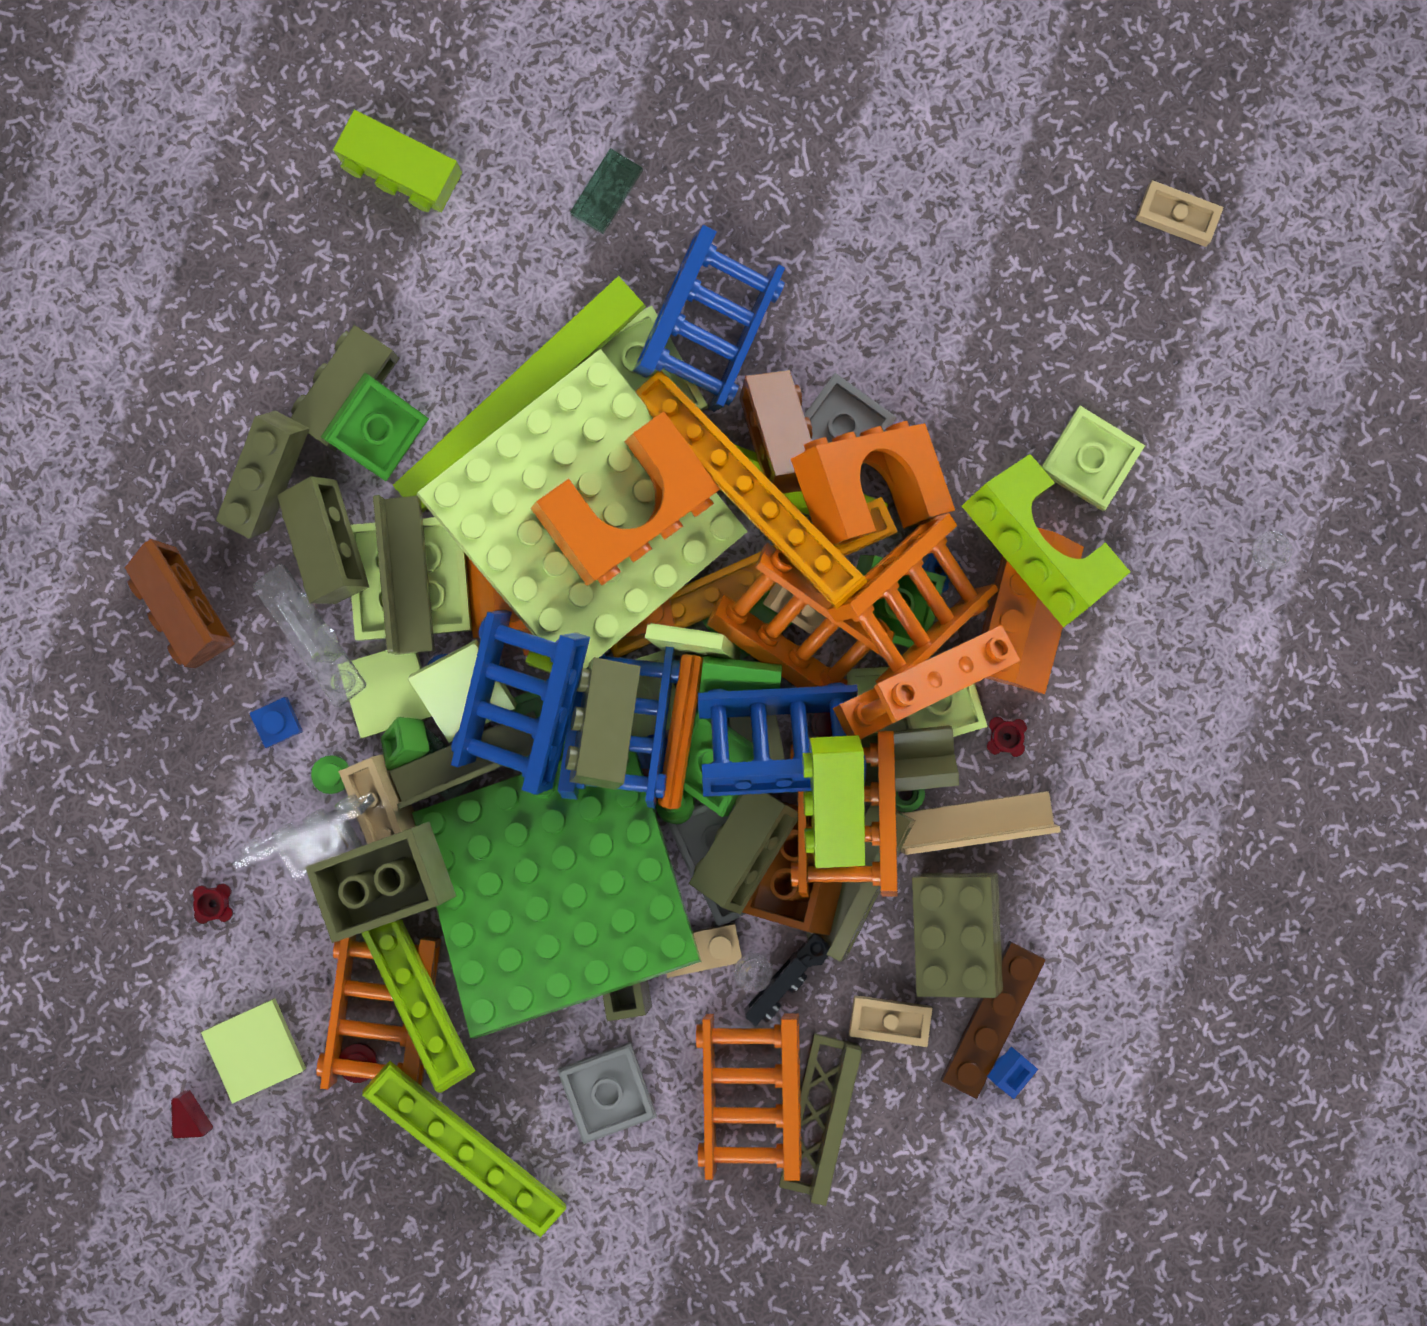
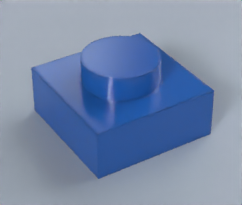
M283 697L249 713L265 748L272 747L303 732L288 697Z
M1011 1046L1004 1055L997 1059L993 1069L986 1077L1011 1098L1015 1099L1038 1071V1068Z

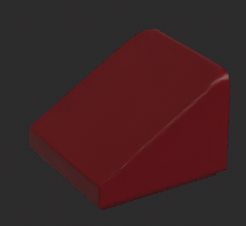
M184 1090L171 1100L172 1136L174 1138L203 1137L213 1129V1125L190 1090Z

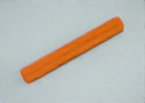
M684 654L680 660L679 679L676 685L662 773L667 776L664 798H658L659 806L668 809H679L682 802L703 658L696 655Z

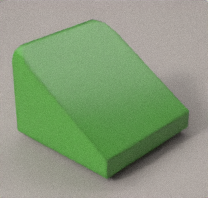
M397 717L381 736L387 770L391 771L429 752L424 722L420 719Z

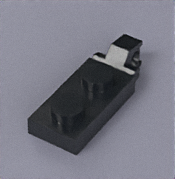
M813 933L744 1008L745 1018L755 1027L762 1019L766 1023L769 1022L782 1006L778 1001L788 990L793 994L807 979V975L804 972L808 967L823 965L828 957L827 953L831 946L817 933Z

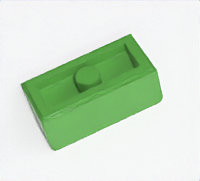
M704 656L700 693L713 689H724L726 691L780 689L782 665Z

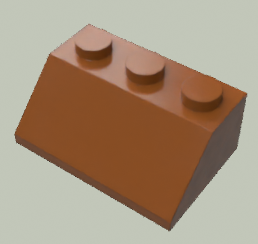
M153 539L146 541L124 567L131 578L127 580V583L138 599H144L150 609L147 616L158 632H164L170 642L167 649L174 661L179 665L183 664L184 667L197 668L235 645L178 549Z
M786 803L787 805L791 806L792 808L798 811L797 805ZM809 816V826H812L811 816ZM797 821L742 913L806 932L830 935L843 882L809 883V897H801L799 887H792L791 863L798 862ZM809 853V866H815L813 853Z

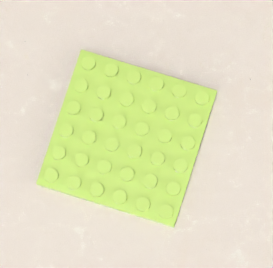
M601 349L417 493L419 499L533 635L556 642L560 635L575 632L590 637L583 668H587L594 657L599 658L748 532L720 496L715 493L710 497L714 503L712 506L696 517L693 516L691 511L679 519L683 527L665 540L660 534L650 540L648 543L652 550L634 563L629 557L624 559L617 565L621 572L607 583L601 585L596 580L588 586L585 584L530 509L534 503L564 481L570 479L595 515L606 524L616 528L631 529L644 525L650 518L655 505V490L651 478L624 442L632 433L651 421L653 417L648 413L649 410Z

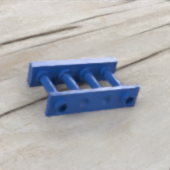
M702 225L691 240L633 372L647 378L654 370L660 372L664 369L714 394L708 409L715 412L724 407V404L729 406L735 398L739 385L734 382L770 301L775 303L784 288L785 282L780 279L785 267L778 264L768 273L767 277L716 251L717 246L713 245L712 242L717 231ZM708 265H711L760 291L752 311L701 286V281L696 279L701 266L707 268ZM694 299L745 325L736 346L686 321V316L681 314L685 301L692 302ZM679 334L728 359L729 362L721 380L669 355L670 350L666 349L665 346L670 335L676 337Z
M510 611L487 612V616L483 619L479 628V638L481 641L460 729L455 734L451 745V750L454 752L451 765L458 768L476 762L477 757L522 772V776L525 777L522 790L538 795L553 788L590 637L575 632L560 635L559 639L553 642L508 627L512 614ZM504 643L550 657L553 663L550 677L545 681L500 666ZM495 681L541 696V700L544 702L540 716L535 719L491 704L490 700ZM486 719L531 734L532 739H534L531 754L526 757L481 741Z
M666 647L664 663L608 657L604 653L599 658L641 666L639 676L662 678L659 700L636 698L634 713L656 716L654 738L631 736L629 751L651 754L649 776L625 774L624 784L618 788L620 790L646 792L645 801L647 807L656 809L657 798H664L667 776L660 774L671 688L672 683L677 684L679 679L680 660H675L674 647ZM578 691L576 692L566 732L558 792L562 798L578 800L579 789H586V786H591L569 782L571 770L565 769L569 745L575 746L577 731L571 730V720L575 706H581L583 692Z
M831 683L818 687L743 691L713 689L705 693H698L699 719L711 718L713 762L701 764L703 797L811 791L810 778L803 777L802 753H810L806 713L830 712L832 737L847 736L833 708L858 695L857 684ZM790 714L794 758L773 760L769 754L767 715ZM751 716L754 759L750 762H732L729 760L727 718ZM864 755V785H865V778H866V770H867V769H866V760H865V755Z

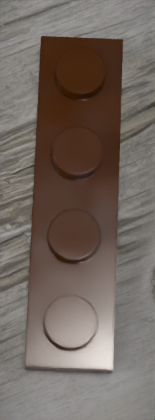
M1011 941L1008 942L1001 956L1003 991L996 998L980 999L941 1077L942 1082L975 1099L978 1098L987 1080L986 1076L991 1072L1046 961L1043 957Z

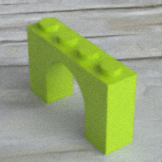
M1029 454L985 483L962 505V508L1064 628L1130 573V570L1106 542L1088 557L1075 559L1063 555L1044 539L1033 520L1032 503L1055 482L1033 456Z

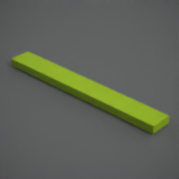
M620 276L615 278L393 484L394 488L402 497L417 496L418 491L604 347L646 308L645 304ZM421 501L422 513H424L428 508Z

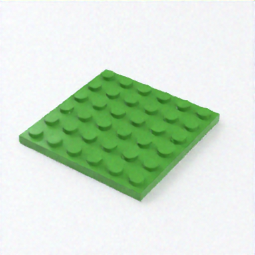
M629 751L626 774L644 776L637 752ZM561 760L558 764L553 788L538 795L522 790L525 777L521 774L412 812L415 826L430 822L456 897L436 907L470 1038L477 1039L701 962L655 809L648 808L645 801L646 792L586 786V789H579L578 800L562 798L558 792Z

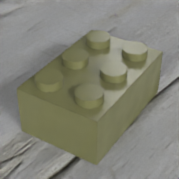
M430 822L305 867L332 943L439 906L456 897Z
M920 873L912 877L917 997L996 998L1003 991L998 873Z

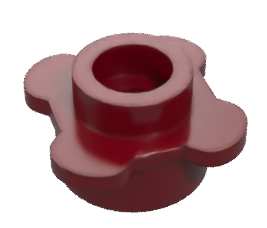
M1001 717L992 718L988 724L991 729V739L987 742V750L994 755L1000 752H1007L1014 757L1021 756L1025 751L1023 743L1025 739L1024 732L1027 730L1026 723L1021 719H1015L1012 722L1004 721ZM1005 733L1010 735V739L1007 741L1003 738Z
M224 883L219 884L215 888H207L204 885L196 887L193 891L195 920L200 924H205L215 919H219L221 922L229 921L233 916V910L229 906V896L232 894L231 888ZM211 900L216 902L215 907L210 906Z

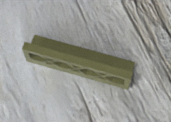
M815 1033L800 1091L801 1127L816 1119L823 1131L821 1140L809 1148H806L801 1140L802 1159L807 1157L814 1172L811 1184L798 1181L788 1182L784 1181V1168H782L779 1187L809 1194L811 1203L826 1206L862 1049L857 1043ZM820 1044L842 1049L839 1064L825 1073L817 1061ZM816 1067L820 1073V1076L812 1080L814 1069ZM836 1073L834 1086H832L828 1077ZM824 1080L832 1093L830 1102L815 1110L808 1099L809 1090ZM807 1105L811 1111V1114L803 1118L805 1107ZM827 1111V1116L824 1124L819 1115ZM819 1149L815 1163L811 1153Z

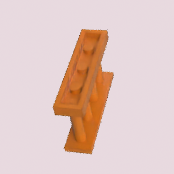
M950 513L925 520L864 575L867 583L838 609L833 605L827 609L836 623L853 619L854 622L859 621L879 650L889 668L875 680L877 684L929 659L965 622L986 610L989 606L987 601L999 590L995 584L974 589L946 546L948 542L946 536L957 527ZM933 553L961 596V599L950 609L922 568L924 564L922 558L927 554ZM909 575L938 620L926 632L898 591L900 585L897 581L903 576ZM884 598L914 643L903 655L899 653L873 614L875 608L872 604L878 599Z
M768 542L763 547L755 567L762 573L737 602L723 594L714 605L707 623L709 627L725 635L732 643L758 661L782 665L781 677L797 688L826 686L831 683L847 685V680L844 677L870 650L883 657L859 621L854 622L853 619L836 623L827 611L832 604L779 549H776ZM776 582L794 596L772 621L767 624L749 611L773 583ZM808 604L826 618L799 646L781 635V633ZM877 618L891 641H893L894 632L890 630L883 620ZM840 627L856 638L857 641L832 668L827 667L814 658L813 655Z
M1000 625L874 685L873 689L834 707L833 710L846 735H859L860 739L1019 662L1020 659L1003 626Z
M878 731V743H870V747H863L866 763H871V767H878L879 782H871V786H864V802H871V806H879V822H872V826H865V842H872V846H880V862H872V866L832 868L809 866V853L805 852L804 829L812 828V826H809V816L804 815L803 791L798 792V862L791 863L792 887H799L801 897H809V883L873 882V886H881L882 897L898 896L894 731ZM791 745L790 751L791 759L794 758L793 745Z
M357 935L334 942L333 958L338 959L325 1053H320L316 1068V1075L321 1077L320 1089L328 1090L337 1083L338 1075L373 1079L386 1065L339 1059L343 1035L400 1042V1047H405L404 1061L398 1062L397 1067L422 1086L424 1066L404 1023L403 1026L346 1020L349 996L392 1002L393 999L385 984L351 980L354 957L373 959L366 942L356 941ZM426 936L420 939L419 945H415L435 987L441 938Z
M784 1013L781 1018V1024H775L774 1028H714V1014H706L702 1019V1024H697L696 1047L703 1048L704 1143L698 1144V1167H705V1180H713L717 1171V1163L776 1164L777 1168H784V1181H800L802 1173L799 1013ZM715 1044H774L775 1048H782V1064H775V1068H715ZM715 1084H775V1088H782L783 1104H776V1108L716 1107ZM716 1123L776 1124V1128H783V1143H777L776 1147H716Z

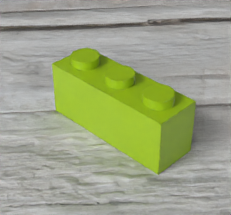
M355 109L333 149L342 162L340 167L347 173L357 178H361L365 174L375 179L374 184L388 194L395 195L399 191L409 196L408 201L424 212H429L433 208L442 213L462 175L456 160Z
M859 735L809 738L810 753H802L803 777L810 778L811 791H803L804 815L811 816L812 828L804 829L805 852L813 853L815 868L865 866L864 750Z

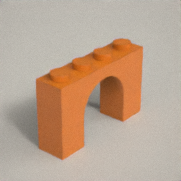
M664 411L632 433L624 441L651 478L655 490L654 509L644 525L631 529H621L606 524L595 515L570 479H567L540 498L530 508L587 586L596 580L601 585H604L621 572L617 565L624 559L629 557L634 563L652 550L648 543L659 534L665 540L683 527L679 519L691 511L693 516L696 517L714 504L710 497L720 490Z
M903 421L887 427L884 432L881 426H877L859 434L860 437H856L855 432H848L833 438L830 443H828L826 437L819 438L804 444L805 451L791 458L812 523L834 546L853 542L876 531L861 488L860 470L862 463L872 466L886 481L903 529L955 511L925 423L909 426L908 421Z

